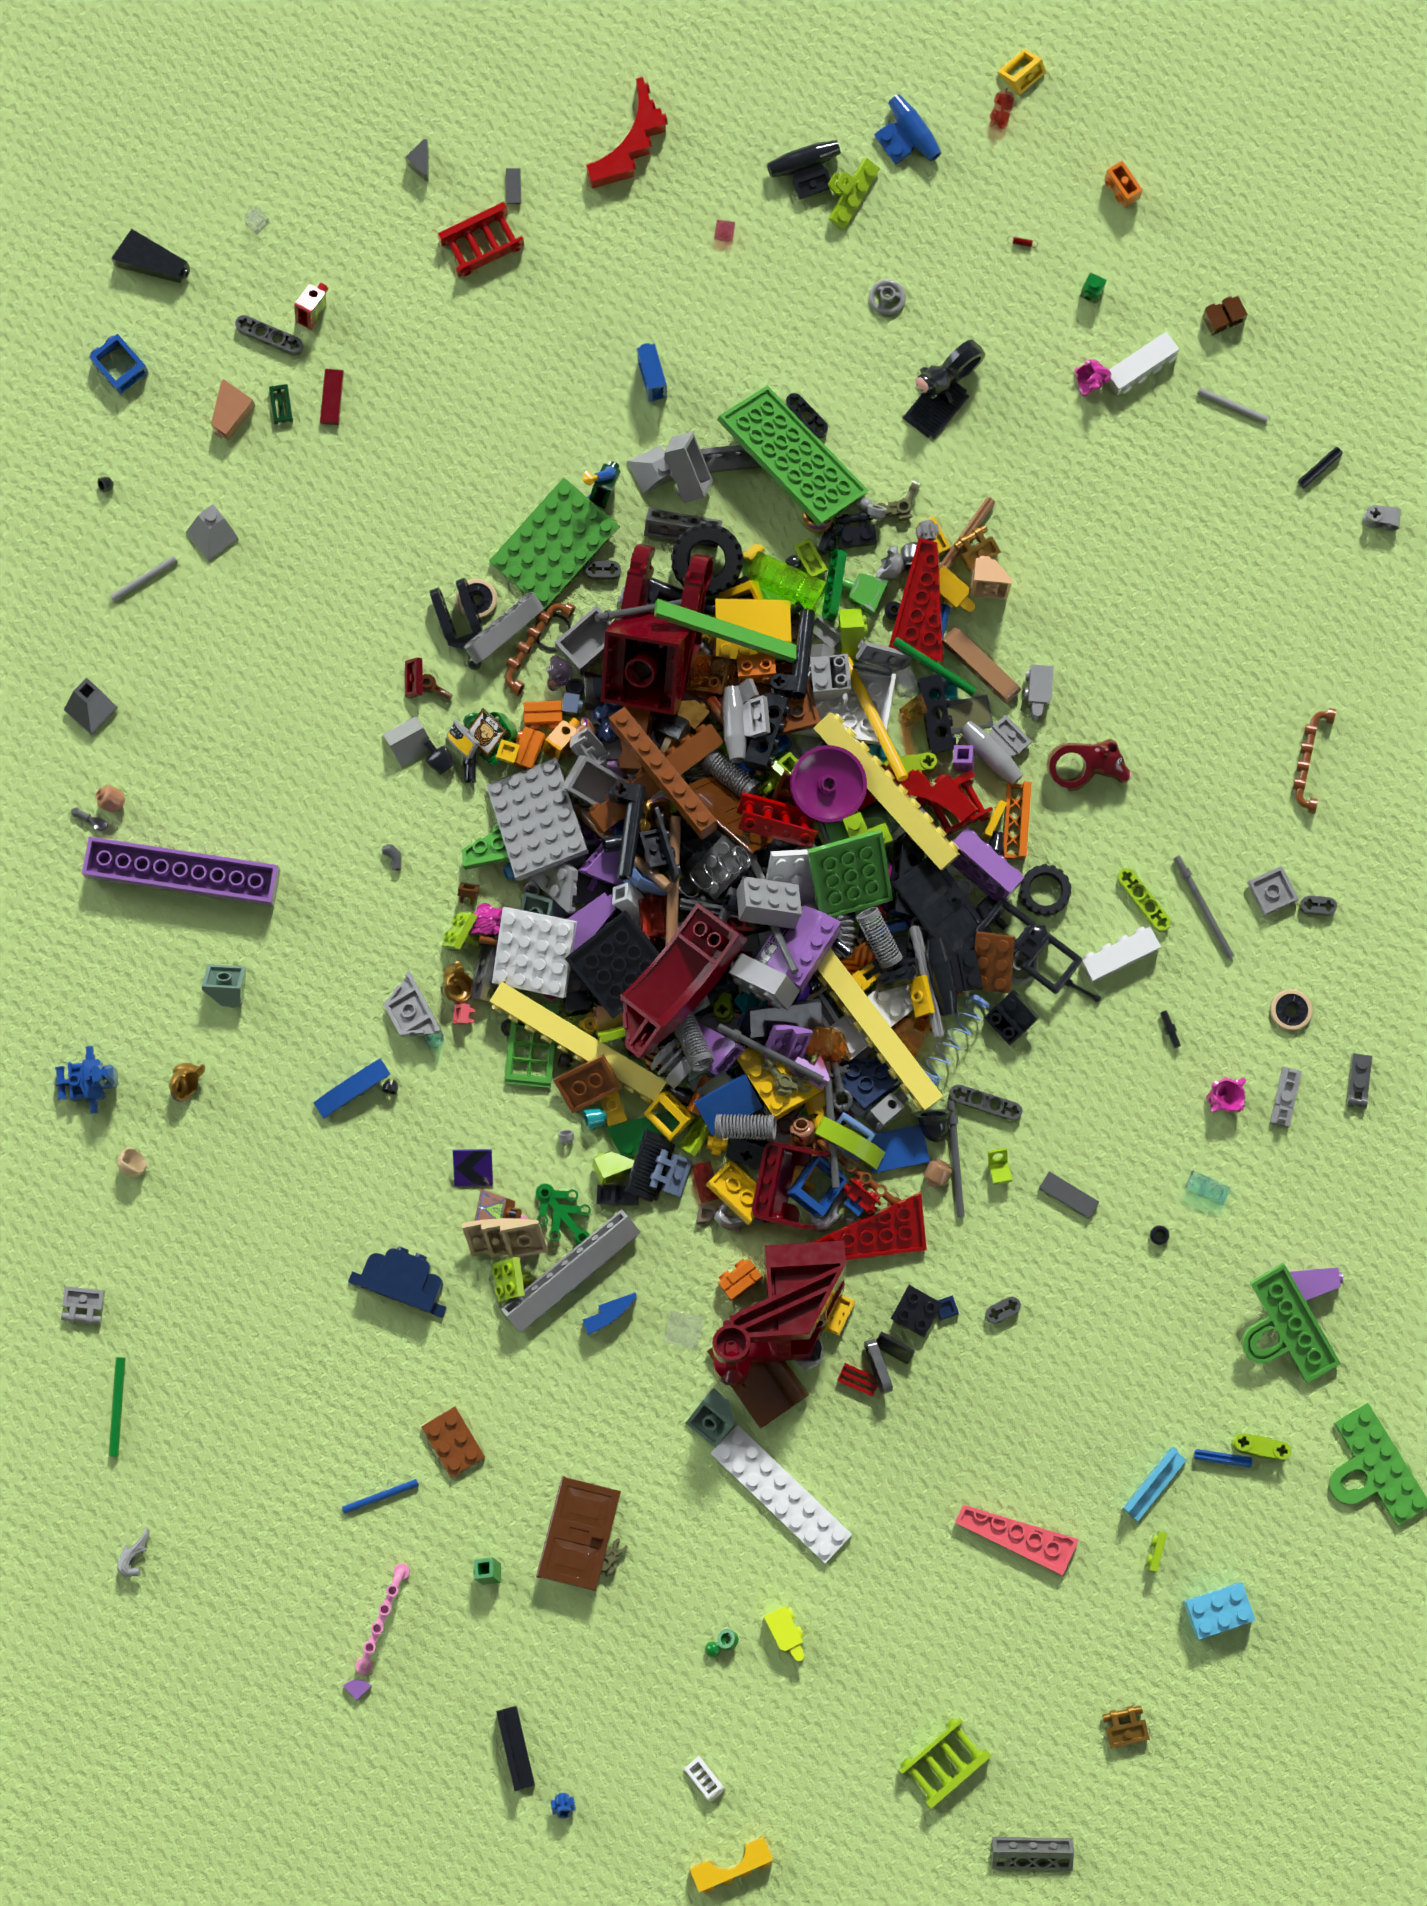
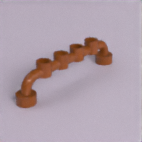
M569 602L566 605L557 603L551 605L546 612L541 611L537 615L536 620L539 623L536 628L531 626L526 633V636L529 637L526 643L521 641L516 648L518 655L516 658L510 657L506 663V667L509 669L505 674V682L511 688V694L518 697L522 693L525 684L519 680L514 682L512 677L519 670L524 658L529 655L533 644L540 638L545 626L550 623L552 615L556 611H562L561 616L570 619L576 608Z
M1329 708L1328 711L1317 712L1312 717L1310 724H1306L1304 735L1307 736V741L1302 742L1300 753L1304 754L1303 760L1298 761L1296 770L1300 771L1299 778H1295L1293 789H1296L1297 802L1302 807L1307 808L1308 813L1312 814L1316 813L1318 799L1310 798V801L1304 799L1303 794L1318 721L1325 718L1326 723L1334 724L1336 709Z
M817 1136L812 1142V1147L816 1150L829 1152V1144L824 1141L825 1139ZM837 1148L839 1153L838 1162L845 1167L848 1173H853L864 1185H868L879 1197L884 1198L888 1202L887 1207L901 1201L900 1198L893 1197L887 1192L886 1186L876 1183L870 1173L860 1170L855 1161L845 1158L841 1154V1150ZM849 1163L854 1165V1168L851 1170L847 1168ZM865 1175L868 1176L869 1181L864 1182L862 1180V1177ZM878 1188H883V1189H884V1193H883V1194H879V1193L877 1192V1189H878Z

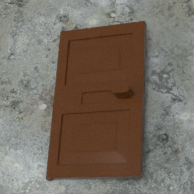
M712 774L689 784V787L715 817L717 826L750 855L768 847L774 840L773 838L738 829L742 813L737 812V807L741 797H738L728 787L720 783Z
M562 1476L536 1574L537 1578H544L596 1591L621 1491Z

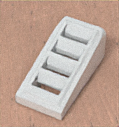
M700 1756L684 1768L708 1801L712 1802L726 1790ZM701 1765L702 1768L693 1774L692 1771ZM706 1771L707 1774L698 1780L697 1778ZM711 1778L712 1781L704 1787L702 1784ZM717 1785L718 1787L709 1794L708 1790Z

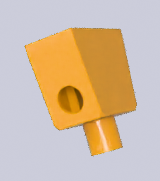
M572 718L569 723L562 720L545 739L543 753L551 759L557 758L560 762L570 749V738L576 734L577 728L581 726L580 721L576 718Z

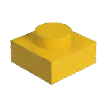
M501 739L495 759L514 764L520 745Z

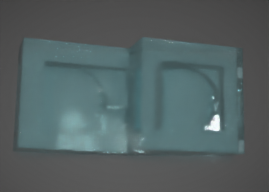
M1195 1171L1191 1172L1185 1189L1200 1197H1205L1218 1205H1224L1230 1191V1187Z

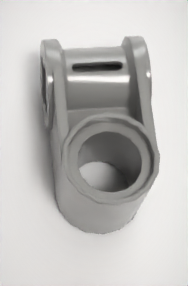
M1372 505L1363 515V522L1368 527L1391 531L1398 530L1401 510L1396 507Z

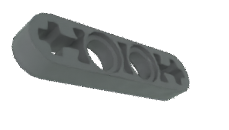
M246 315L239 316L235 321L238 332L290 355H299L303 351L302 341L294 335ZM245 321H247V324L250 327L244 326L242 328L240 323H244ZM258 328L266 329V333L263 336L256 334ZM281 335L283 340L280 343L273 342V337ZM297 343L298 348L292 349L290 344L294 345Z
M959 1084L954 1085L949 1091L950 1099L964 1106L1011 1121L1019 1119L1022 1115V1107L1018 1103ZM961 1089V1093L964 1095L967 1094V1091L971 1092L968 1096V1102L964 1101L966 1097L960 1096L958 1099L955 1098L953 1091ZM975 1094L980 1095L982 1098V1102L979 1105L971 1102V1097ZM993 1100L1000 1103V1109L997 1111L991 1110L989 1106ZM1004 1103L1008 1104L1006 1108L1012 1109L1016 1107V1111L1019 1113L1013 1117L1011 1112L1005 1110L1004 1114H1002L1001 1111L1004 1108Z

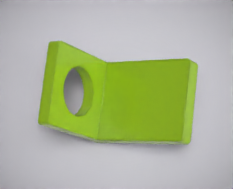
M1007 1148L989 1150L988 1166L993 1185L1012 1182ZM995 1154H1003L1000 1158H993Z

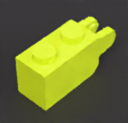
M783 1606L765 1615L764 1618L779 1648L784 1651L789 1650L796 1661H802L805 1657L800 1643L803 1642L804 1634L800 1626H795L793 1622L795 1616L791 1608L787 1609L786 1606Z

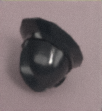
M935 1109L925 1110L924 1112L917 1111L911 1114V1116L919 1120L922 1132L928 1140L942 1142L950 1131L949 1121L954 1110Z

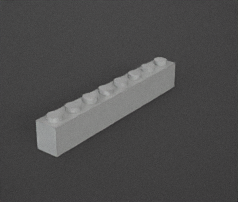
M621 1209L524 1290L525 1296L513 1299L501 1310L519 1332L527 1329L533 1321L543 1316L551 1306L559 1303L563 1296L573 1291L584 1279L589 1278L592 1272L598 1267L603 1266L614 1254L619 1253L627 1243L635 1240L641 1232Z

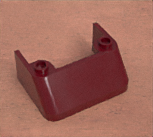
M779 1142L767 1143L763 1150L752 1205L753 1215L758 1219L792 1227L815 1229L816 1225L798 1222L800 1211L796 1205L788 1203L789 1196L787 1192L791 1188L795 1165H807L811 1160L812 1154L830 1157V1153Z

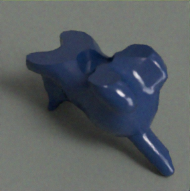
M606 703L604 706H597L595 708L593 719L600 723L596 737L601 743L604 739L609 744L619 739L610 728L609 717L622 709L623 706Z

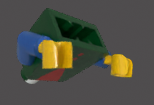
M610 461L609 464H603L600 472L595 473V475H592L589 471L583 473L584 478H582V481L586 485L591 486L594 483L591 494L587 498L603 509L606 508L621 473L618 463Z

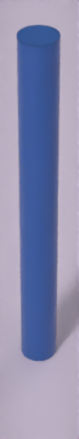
M414 1479L342 1506L343 1512L346 1514L418 1487V1481Z

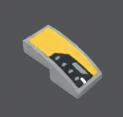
M454 720L446 737L461 754L470 759L473 757L480 742L469 734V729L457 720Z

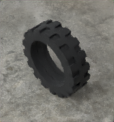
M1042 864L1041 866L1033 867V869L1026 873L1020 884L1019 894L1022 904L1027 907L1028 911L1035 913L1037 916L1044 915V917H1048L1049 915H1056L1064 909L1071 896V883L1068 876L1063 873V870L1056 868L1054 865ZM1047 875L1058 881L1061 887V895L1056 903L1044 906L1032 899L1029 890L1030 884L1038 876Z

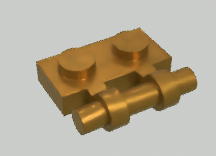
M985 525L980 528H974L972 533L967 536L963 535L953 544L956 550L964 548L965 552L960 557L968 572L973 570L976 558L981 556L993 558L1001 553L993 536L984 537L983 534L988 531ZM977 539L979 543L972 547L970 542Z
M1132 1705L1128 1706L1127 1709L1120 1711L1111 1710L1109 1713L1102 1715L1104 1722L1112 1721L1113 1727L1105 1728L1110 1749L1150 1740L1145 1719L1137 1721L1136 1715L1143 1713L1141 1706L1133 1707ZM1129 1717L1130 1723L1119 1724L1118 1719Z

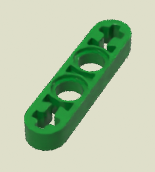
M835 549L830 557L822 618L829 621H834L838 615L847 554L839 549Z

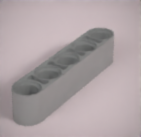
M530 592L522 597L465 645V650L475 664L487 658L544 609L534 592Z

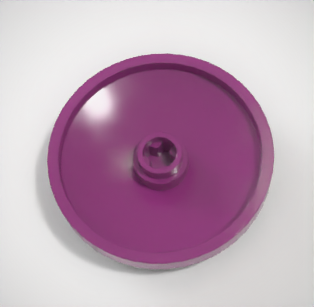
M824 745L809 750L798 759L791 772L790 791L792 798L799 810L815 821L832 823L851 816L861 806L866 795L867 778L862 764L851 752L838 746Z

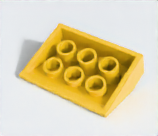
M715 598L714 618L791 643L790 600ZM713 637L712 655L717 659H737L739 655L762 654L761 652Z
M746 1048L736 1059L769 1113L775 1115L776 1121L824 1091V1089L820 1090L807 1082L803 1084L806 1087H811L809 1092L802 1093L798 1090V1092L792 1091V1094L788 1097L779 1096L774 1084V1076L770 1071H765L761 1066V1063L765 1061L762 1053L752 1048ZM776 1061V1068L781 1074L796 1076L788 1071L789 1067Z

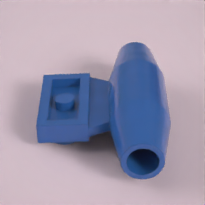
M900 94L894 96L888 104L897 123L888 124L874 134L876 139L895 165L908 157L914 147L930 162L936 160L942 152L931 130L918 112Z

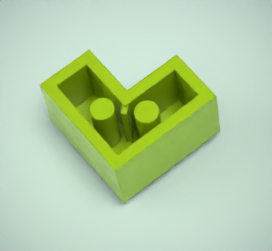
M861 608L839 609L841 654H848V657H851L852 660H857L858 644L861 640L868 642L864 639V636H868L866 615H862Z
M861 812L843 819L850 838L880 829L883 832L885 846L894 842L886 822L868 829Z

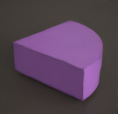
M352 1680L343 1685L356 1700L371 1687L368 1682L362 1680Z

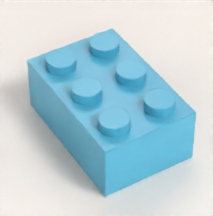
M1237 1582L1183 1601L1195 1638L1198 1640L1256 1621L1242 1582Z

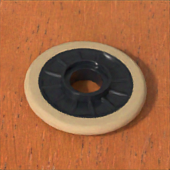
M469 580L468 584L472 595L478 594L482 597V601L476 604L480 618L487 617L494 611L497 605L496 590L485 580ZM457 592V606L461 613L466 616L459 592Z
M1288 989L1274 997L1270 1011L1272 1019L1280 1028L1296 1031L1304 1028L1310 1022L1313 1008L1309 998L1304 993ZM1287 1006H1295L1297 1009L1296 1014L1289 1015L1286 1011Z

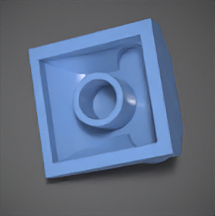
M635 866L632 879L623 881L624 883L629 882L645 894L667 895V892L662 890Z

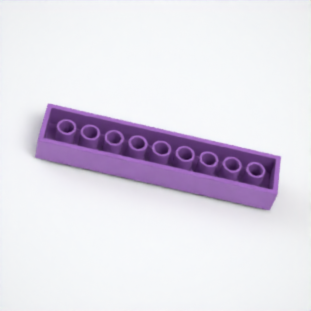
M89 837L82 875L87 879L274 907L280 868L274 864Z

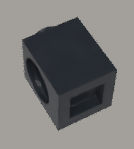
M587 990L570 992L563 998L566 1017L587 1014L590 1007H592V1000L590 996H587Z

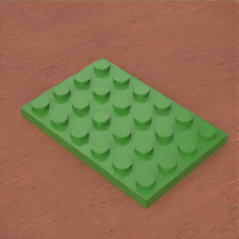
M563 478L489 562L525 594L534 592L546 611L620 526L567 479Z

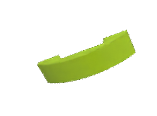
M825 1116L822 1117L815 1131L816 1135L830 1143H834L876 1170L885 1155V1152L875 1144Z

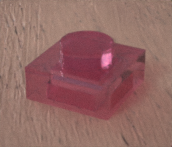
M717 220L714 240L733 242L735 222Z

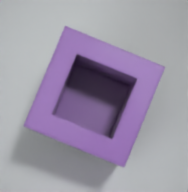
M954 745L953 765L955 772H968L970 770L974 772V746Z

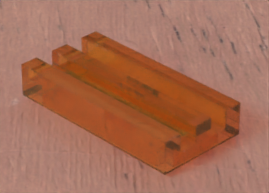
M922 695L915 696L899 709L900 713H904L902 719L907 721L904 723L905 727L911 726L928 712ZM919 708H922V710H920L912 718L910 717L914 712H917Z

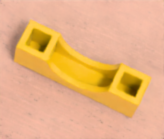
M764 1836L745 1844L743 1859L732 1868H719L707 1860L690 1867V1871L698 1891H703L706 1894L715 1890V1885L722 1883L725 1886L734 1882L733 1878L741 1875V1878L752 1874V1870L757 1867L762 1870L771 1866L770 1862L773 1861V1857Z

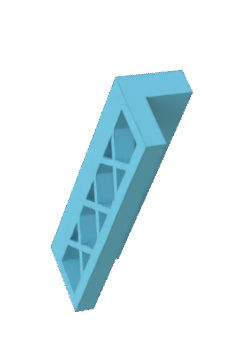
M1170 1447L1123 1506L1122 1510L1136 1521L1140 1520L1186 1462V1459L1177 1452L1178 1450L1175 1447Z

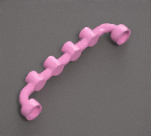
M398 1564L394 1568L393 1581L386 1589L387 1596L384 1603L379 1606V1616L376 1623L371 1626L372 1633L369 1641L363 1646V1656L356 1663V1670L361 1674H367L372 1669L370 1657L376 1651V1642L379 1635L384 1631L383 1625L387 1615L392 1611L391 1605L394 1597L399 1593L398 1587L400 1582L410 1575V1569L406 1564Z

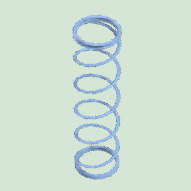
M969 993V998L965 1002L975 1016L967 1013H956L955 1015L956 1020L965 1031L952 1027L946 1028L947 1036L957 1047L943 1042L936 1043V1049L946 1061L934 1057L926 1058L928 1067L936 1076L926 1071L925 1073L934 1085H939V1080H942V1078L931 1068L927 1060L934 1059L952 1065L940 1052L937 1045L944 1044L962 1050L949 1036L947 1030L954 1029L967 1035H972L961 1024L957 1015L963 1014L981 1021V1018L969 1007L967 1000H972L984 1009L990 1008V1005L984 999L973 993Z

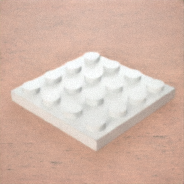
M807 850L771 851L766 880L799 884L801 904L817 910Z
M503 907L492 983L500 985L503 982L513 988L565 998L571 967L565 958L573 952L577 921Z

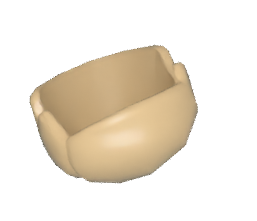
M126 1148L119 1155L117 1166L124 1175L134 1178L144 1172L147 1168V1162L138 1151Z

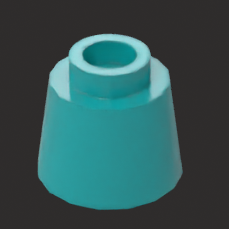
M600 1108L584 1110V1118L589 1131L604 1125V1122L607 1121L605 1111L600 1110Z

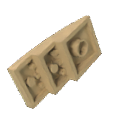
M499 1218L462 1223V1229L472 1256L489 1253L491 1258L509 1255V1258L548 1252L538 1220Z

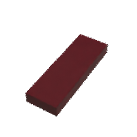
M325 369L320 424L339 425L344 370Z

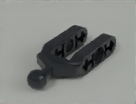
M464 577L456 580V586L472 629L470 634L457 638L441 589L437 587L430 590L429 593L448 646L465 650V645L483 631V624L468 581ZM469 656L467 665L471 670H478L482 665V661L475 664Z

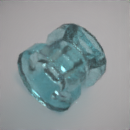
M443 1033L433 1034L432 1036L424 1035V1039L429 1047L438 1048L444 1042Z

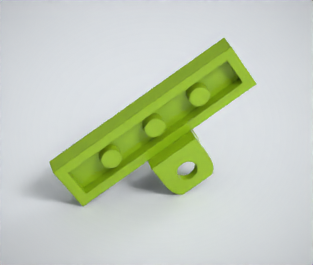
M863 158L853 176L847 172L835 173L828 183L830 190L837 196H841L828 219L841 230L846 228L880 170L868 158Z

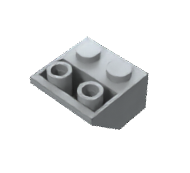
M848 654L810 657L815 701L834 700L852 690Z

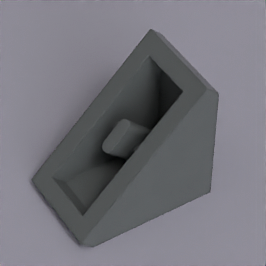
M423 139L405 159L407 165L424 181H429V146L427 139Z

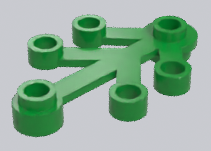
M546 1183L537 1187L535 1194L536 1198L540 1201V1212L537 1220L539 1221L541 1217L546 1218L544 1224L539 1223L540 1226L544 1227L548 1224L549 1220L546 1216L548 1203L554 1209L552 1230L549 1233L552 1241H558L561 1238L559 1231L561 1219L575 1234V1241L578 1245L583 1242L579 1240L581 1234L586 1235V1238L590 1236L587 1231L581 1230L567 1214L574 1213L588 1216L591 1213L590 1206L587 1204L581 1206L562 1205L555 1199L565 1198L574 1202L578 1199V1192L576 1190H554L550 1184ZM548 1190V1196H542V1191ZM571 1192L576 1193L574 1199L569 1198ZM583 1207H587L589 1211L588 1213L583 1214L581 1212V1209ZM553 1232H557L559 1236L558 1238L553 1239L551 1237V1234Z

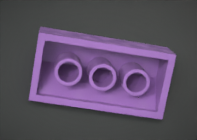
M966 827L953 841L959 847L958 852L961 855L951 864L991 898L997 901L1000 898L1007 900L1024 879L1019 870L1010 866L1003 856L993 851V848L988 843H984L973 830Z

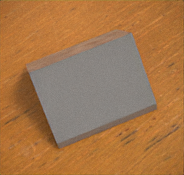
M416 716L383 734L401 767L430 752L424 745L430 739Z

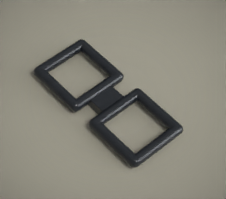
M1000 898L976 928L975 934L977 932H985V929L1002 908L1007 910L1027 925L1015 941L1014 955L1017 951H1020L1027 957L1022 963L1021 969L1052 993H1059L1082 963V957L1050 933H1046L1040 941L1031 935L1036 928V923L1008 901ZM1048 942L1073 960L1056 984H1053L1031 967V964Z

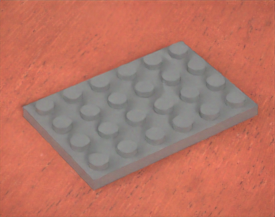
M557 758L534 766L533 769L524 770L487 785L517 881L589 853L570 794L561 789L565 779Z

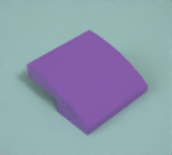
M773 1025L765 1046L793 1061L797 1057L803 1059L813 1032L798 1026ZM762 1054L763 1058L766 1060L768 1056Z

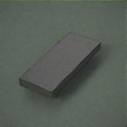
M506 168L507 205L521 204V168Z

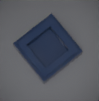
M953 1295L938 1300L943 1303L938 1311L940 1321L959 1314Z

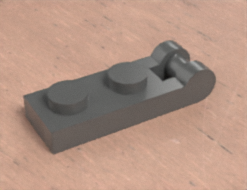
M1352 1054L1346 1106L1353 1107L1355 1105L1360 1106L1362 1109L1367 1108L1372 1056ZM1354 1093L1361 1094V1097L1354 1098Z

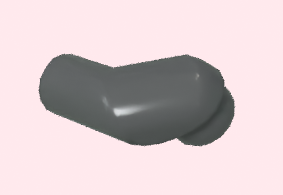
M392 844L383 846V855L389 856L392 859V870H401V852Z

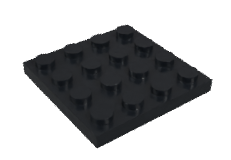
M624 910L565 959L614 1019L623 1012V1002H621L620 994H623L640 977L660 952L630 914Z

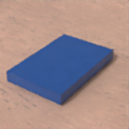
M745 1073L694 1101L712 1136L715 1135V1118L717 1114H726V1117L728 1114H732L733 1117L735 1114L736 1116L739 1114L741 1117L742 1114L743 1116L745 1114L748 1116L763 1108Z
M920 1124L879 1132L871 1140V1143L885 1152L877 1170L872 1168L873 1174L930 1162L925 1136Z

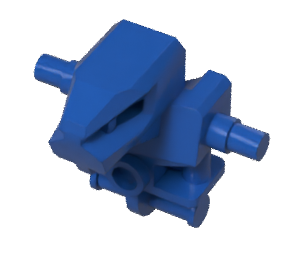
M93 1046L86 1047L85 1060L82 1063L73 1064L68 1062V1079L64 1078V1066L55 1067L57 1075L55 1086L58 1089L57 1100L67 1099L65 1086H69L70 1100L72 1102L80 1099L89 1100L90 1114L98 1113V1100L105 1098L103 1089H111L118 1086L117 1069L112 1065L103 1066L100 1060L95 1059Z

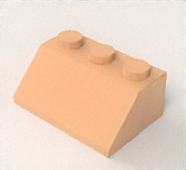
M988 556L976 558L971 575L970 596L1007 599L1012 585L1011 577L996 560Z

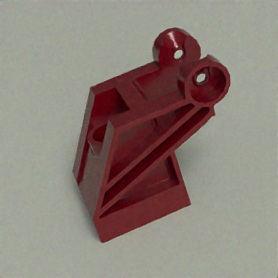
M641 544L635 546L630 569L627 571L621 610L648 605V586L654 573L651 561L656 551L655 547ZM699 554L692 556L688 572L683 579L685 584L681 607L704 614L705 595L709 588L713 571L712 557ZM654 612L615 618L605 631L600 702L674 715L681 706L700 651L702 633L655 618Z
M844 1241L765 1245L767 1299L745 1308L735 1315H730V1320H725L723 1326L713 1336V1369L715 1376L720 1382L732 1386L741 1384L750 1374L751 1363L805 1360L810 1358L844 1292L846 1270ZM736 1362L734 1367L728 1365V1363Z

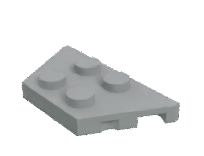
M568 861L530 876L568 913H575L576 907H572L573 895L577 894L578 870Z
M410 971L407 972L404 981L400 986L397 985L393 994L384 1003L401 1037L441 1034L442 1030Z

